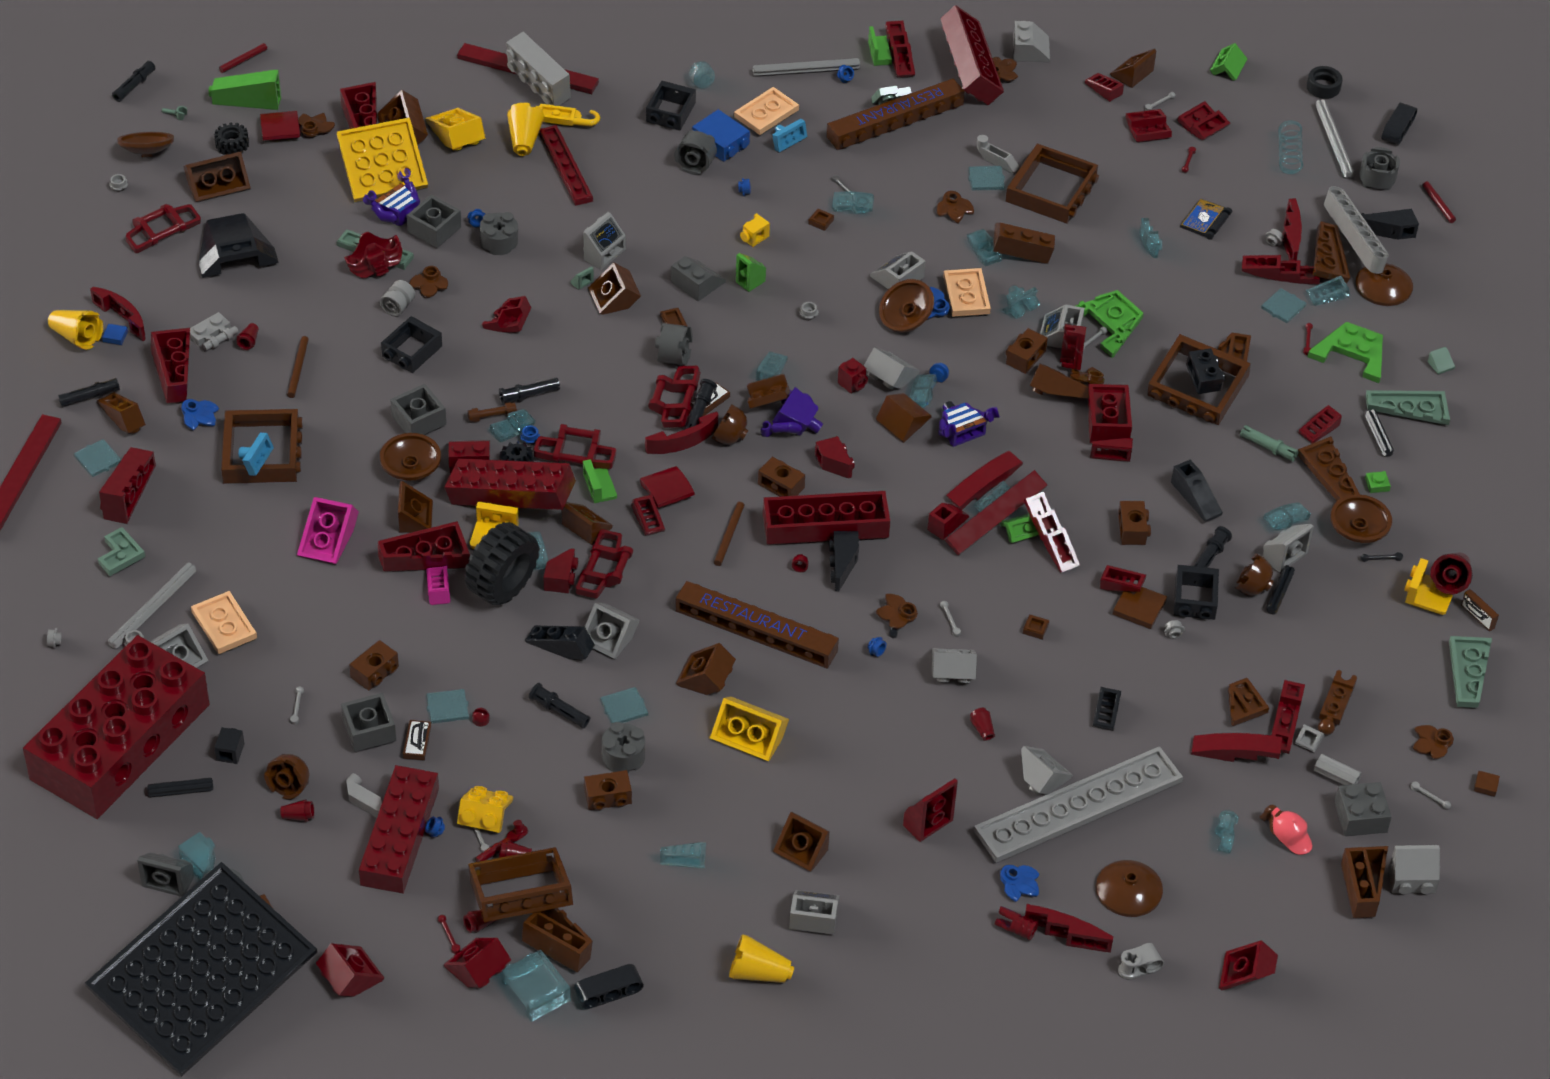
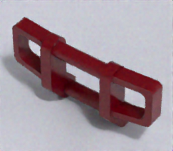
M164 204L160 206V209L141 218L136 217L132 219L135 228L126 233V242L135 253H139L158 244L160 240L174 233L183 232L199 225L201 217L191 204L176 208ZM190 212L195 219L184 223L178 214ZM163 215L170 218L174 225L157 234L147 224ZM142 232L148 241L136 245L132 237Z
M679 366L673 380L665 375L657 376L656 389L653 398L649 401L648 407L650 410L662 415L661 422L664 428L685 426L691 411L690 404L694 392L698 388L701 374L698 366ZM684 374H694L693 380L680 379ZM665 389L672 393L686 392L683 403L665 404L660 401L663 390ZM668 416H681L677 420H668Z
M561 424L558 439L543 436L537 438L534 447V457L558 463L559 461L577 464H583V461L591 459L594 468L611 469L616 458V448L599 445L601 430L594 429V431ZM566 435L592 439L588 456L562 453ZM541 445L555 447L553 453L539 449ZM597 453L611 456L609 460H595Z
M605 529L599 531L596 542L591 548V556L586 568L580 574V579L576 585V594L596 599L605 587L621 583L626 563L634 552L631 547H621V533ZM607 538L617 541L616 548L600 545L602 539ZM598 558L618 562L615 571L607 574L593 570ZM584 582L599 585L595 590L582 588Z

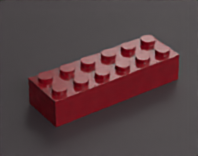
M955 5L940 18L943 25L942 29L947 37L946 41L950 46V53L954 58V65L959 72L958 76L962 81L963 90L967 94L975 96L979 102L983 101L989 105L1004 92L980 21Z
M458 458L444 488L453 505L477 506L478 502L515 508L563 510L576 480L569 463Z
M886 491L763 497V519L767 544L829 541V539H833L834 531H858L859 539L889 538L890 515Z
M395 765L359 868L360 886L404 894L425 832V825L429 820L439 791L438 773Z

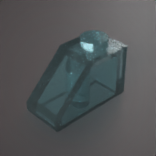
M199 832L178 846L180 859L192 863L194 874L200 880L207 872L214 869L215 844L211 838H206Z

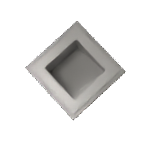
M1304 724L1295 744L1314 753L1323 740L1324 733Z

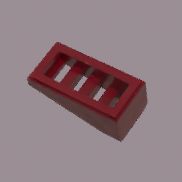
M1100 73L1085 80V84L1109 102L1123 94L1124 85Z
M1328 405L1299 429L1298 433L1313 444L1339 427L1342 415Z
M1133 438L1092 441L1090 458L1130 462Z
M652 494L632 500L631 507L645 536L665 531ZM654 518V521L646 522V520ZM657 524L658 526L651 529L648 528V526Z
M1107 565L1100 579V589L1140 592L1145 582L1146 574Z

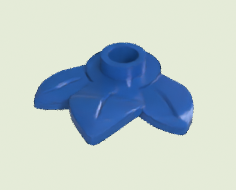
M930 287L934 296V306L928 319L934 316L946 315L950 310V305L944 299V293L937 288Z
M187 399L181 406L184 423L191 430H195L199 424L214 427L216 424L214 413L219 410V407L211 401Z
M1006 865L1001 869L1000 879L1005 885L1004 891L1010 899L1017 902L1021 894L1032 897L1039 895V887L1035 881L1039 877L1037 870L1026 865L1019 867Z

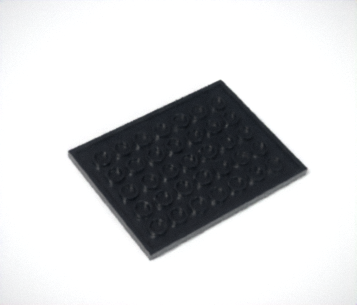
M220 862L87 980L85 986L182 1077L317 953V948L224 863Z

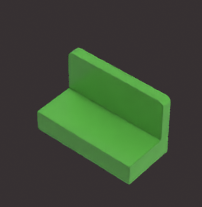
M869 26L868 43L874 66L892 65L887 36H875L873 26Z
M1236 43L1221 49L1210 71L1213 75L1226 71L1234 81L1238 78L1244 67L1247 57Z
M591 459L583 461V476L593 502L599 503L616 499L617 493L608 470L604 468L594 469Z
M1030 514L1018 516L1000 523V526L1006 527L1009 542L1011 543L1039 535Z

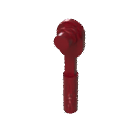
M521 820L514 821V829L508 832L507 837L476 856L475 861H485L500 851L501 842L506 843L507 841L514 842L520 840L527 835L528 828L522 824Z

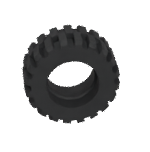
M510 522L497 524L495 528H491L481 538L480 543L474 548L473 554L470 555V561L466 565L465 573L467 588L492 605H503L511 601L525 587L526 582L531 578L532 572L536 568V561L539 559L538 551H540L537 539Z

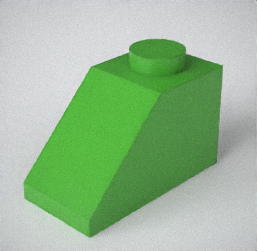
M741 253L736 255L737 284L750 292L766 281V267L753 257Z

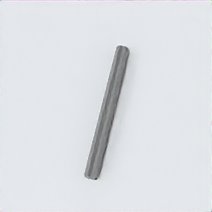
M858 58L754 65L753 75L839 70L841 65L859 69L860 62Z
M1323 99L1317 100V111L1345 178H1352L1354 170L1326 101Z
M189 562L181 568L108 639L109 646L117 649L124 642L125 636L129 631L137 630L196 572L195 565Z

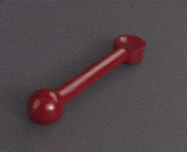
M1189 147L1185 166L1182 167L1184 173L1189 171L1192 155L1196 153L1195 147Z
M1307 323L1305 326L1307 329L1306 347L1303 351L1305 355H1308L1311 349L1310 336L1313 328L1311 323Z
M440 915L438 922L443 925L451 942L452 953L457 954L461 951L460 945L455 943L446 923V916Z

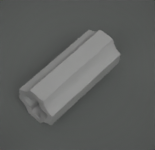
M1325 754L1320 755L1314 771L1343 785L1358 784L1362 772Z

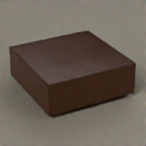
M817 209L809 218L808 224L825 231L834 221V215Z
M1029 614L1023 634L1043 640L1049 620Z
M1478 771L1474 792L1495 797L1500 776Z

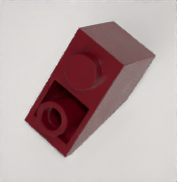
M838 436L817 441L815 444V457L822 470L848 479L852 478V470L855 468L853 458L847 454L845 443H842Z
M941 503L929 513L927 530L944 540L969 518V515L955 505Z
M571 548L547 561L544 573V591L569 594L570 585L574 586L575 573L573 571L578 569L579 558L575 557V549Z

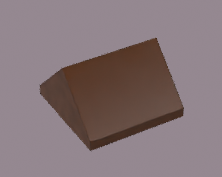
M1154 48L1131 56L1112 71L1110 75L1133 88L1154 71L1157 51Z
M902 393L886 396L876 421L904 443L932 416L906 394Z
M401 481L399 485V533H412L432 528L433 500L404 481Z
M566 502L563 510H561L562 525L591 545L596 542L601 529L610 531L613 527L611 523L582 504Z
M790 812L773 852L812 871L828 851L830 831L794 812Z

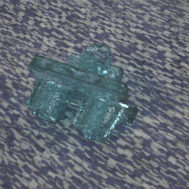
M1011 286L1009 294L1006 295L1009 300L1007 302L1008 306L1003 311L1005 314L1011 312L1016 319L1025 314L1024 304L1030 311H1033L1040 304L1035 296L1038 290L1036 287H1033L1025 292L1023 287Z

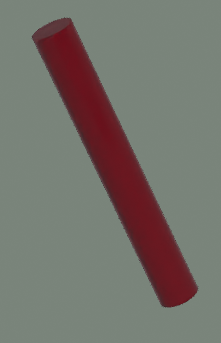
M263 43L219 66V70L224 73L267 50L266 44Z
M1428 181L1422 184L1423 188L1450 223L1455 222L1456 217Z

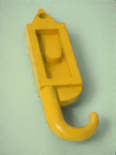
M540 104L538 106L544 112L543 122L569 126H594L600 121L599 113L590 110L589 113L593 114L595 118L584 119L581 112L576 110V108Z

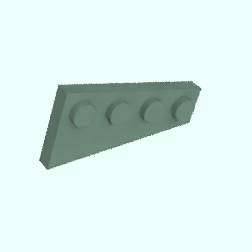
M1366 390L1365 397L1367 409L1369 410L1374 409L1376 412L1445 425L1450 423L1445 391Z
M1450 636L1449 646L1457 707L1478 708L1492 638Z

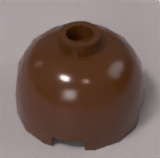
M731 404L717 430L714 432L712 439L723 445L735 444L739 439L743 441L749 431L746 429L747 417L744 412Z
M1255 554L1251 558L1254 562L1249 564L1248 567L1245 566L1236 582L1238 585L1235 586V589L1246 595L1255 596L1263 590L1268 591L1274 582L1271 580L1273 575L1271 564L1259 554Z
M282 754L268 763L267 771L264 773L265 782L272 792L276 791L283 795L282 798L293 799L299 796L309 783L310 773L308 766L300 757L293 754Z

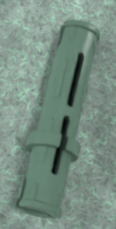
M1245 425L1244 429L1241 430V437L1272 451L1274 455L1279 454L1292 462L1298 455L1297 449L1285 445L1280 439L1277 441L1248 427V425Z

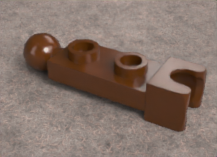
M1336 671L1319 719L1322 720L1318 724V730L1324 733V735L1332 734L1335 730V724L1340 725L1356 685V675H1352L1349 680H1344L1341 677L1342 671Z

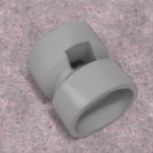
M397 280L381 297L380 305L388 314L399 316L415 298V290L408 282Z

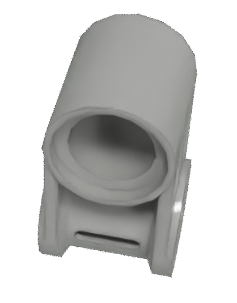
M1146 943L1122 953V963L1119 965L1118 972L1121 977L1130 980L1160 970L1164 965V961L1152 943Z

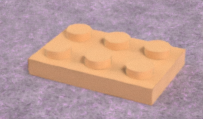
M772 87L736 110L734 118L761 135L797 112L799 104Z
M982 268L944 271L943 278L952 317L990 314L991 307Z
M230 591L191 606L193 615L218 654L257 639L256 631Z

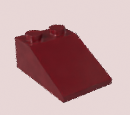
M1089 384L1090 443L1100 440L1131 438L1132 418L1129 385Z
M955 778L930 795L925 796L914 806L908 807L904 812L903 826L919 842L953 821L958 784Z

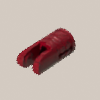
M1000 906L999 914L1012 920V923L1005 919L997 918L995 925L1031 941L1038 928V922Z

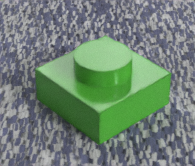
M1386 471L1366 473L1365 480L1370 493L1390 491L1391 485Z

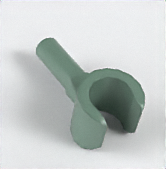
M178 106L176 110L163 108L162 112L176 115L178 120H183L184 116L187 115V108L185 106Z

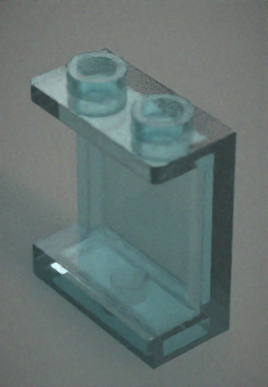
M542 950L530 953L524 959L515 964H509L502 970L503 984L505 986L510 985L525 1005L527 1016L531 1022L571 1001L569 985Z

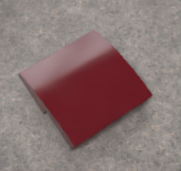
M1206 101L1177 118V121L1186 130L1201 140H1205L1230 125L1227 118L1219 110L1214 112Z
M1161 109L1126 113L1128 126L1136 142L1172 137V130L1166 124V115Z
M297 111L260 114L263 141L300 137Z
M677 466L640 478L641 486L649 495L652 494L658 508L695 495L689 481Z

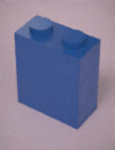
M719 109L692 126L693 131H700L715 138L717 147L716 157L723 162L750 144V130Z

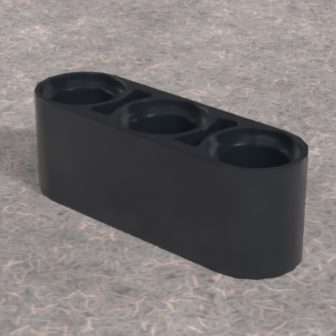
M1400 102L1387 122L1381 139L1399 145L1412 125L1418 108Z
M627 964L584 978L574 985V990L582 1008L591 1009L636 994L642 990L644 984L635 965Z

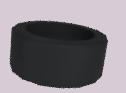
M1329 66L1315 67L1308 74L1307 89L1315 97L1333 98L1341 90L1342 75L1338 70ZM1316 80H1328L1333 84L1323 85L1316 82Z

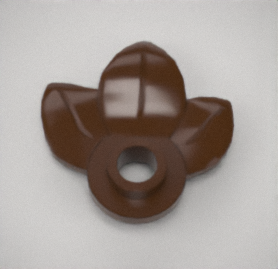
M999 57L992 58L1000 80L1012 81L1018 78V75L1013 72L1017 66L1015 60H1001Z
M303 113L298 120L301 126V133L307 137H314L318 133H327L335 126L334 122H327L324 113L314 117Z
M947 191L943 196V200L937 205L938 216L948 214L956 223H960L964 213L974 214L972 203L967 199L961 198V195L956 191Z
M427 266L422 274L413 276L409 284L413 288H420L421 294L429 298L434 296L438 289H447L448 280L441 276V272L437 267Z
M1093 367L1089 368L1087 372L1071 370L1070 377L1074 380L1088 382V384H1104L1105 382L1104 374Z
M886 594L887 605L876 610V614L881 619L889 621V626L896 629L903 628L907 622L914 621L918 614L914 604L906 602L903 597L895 594Z
M1431 725L1417 726L1414 730L1420 739L1414 744L1413 749L1421 754L1430 753L1433 759H1440L1447 754V750L1452 746L1454 738L1452 733L1445 728L1437 730Z

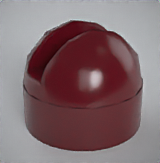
M803 554L794 556L792 560L794 571L801 573L808 569L809 561Z
M482 707L475 709L472 714L473 723L479 727L486 726L490 721L489 712Z

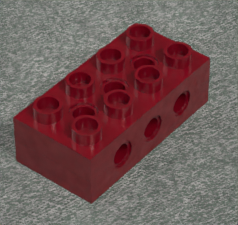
M137 635L23 747L29 779L98 820L210 705L205 672Z

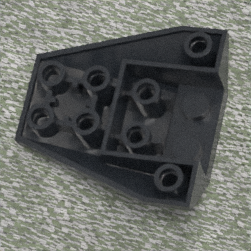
M245 213L206 221L199 257L202 278L221 274L220 263L257 256L259 266L279 263L274 246Z

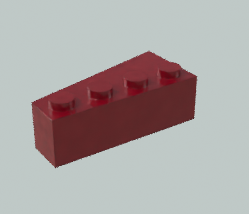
M376 82L340 89L341 106L350 129L377 124Z
M190 328L151 332V352L167 403L187 400Z
M130 447L123 456V459L99 491L100 510H102L105 520L124 524L128 523L156 466L153 451Z
M458 521L378 541V557L383 571L426 570L427 568L447 566V569L466 568L470 561V553Z

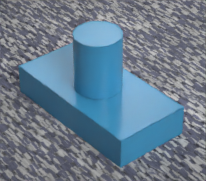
M799 119L786 127L777 125L775 133L772 134L775 150L781 152L806 138L805 121Z
M260 432L251 447H240L239 457L243 459L242 461L249 475L256 476L274 449L267 433Z

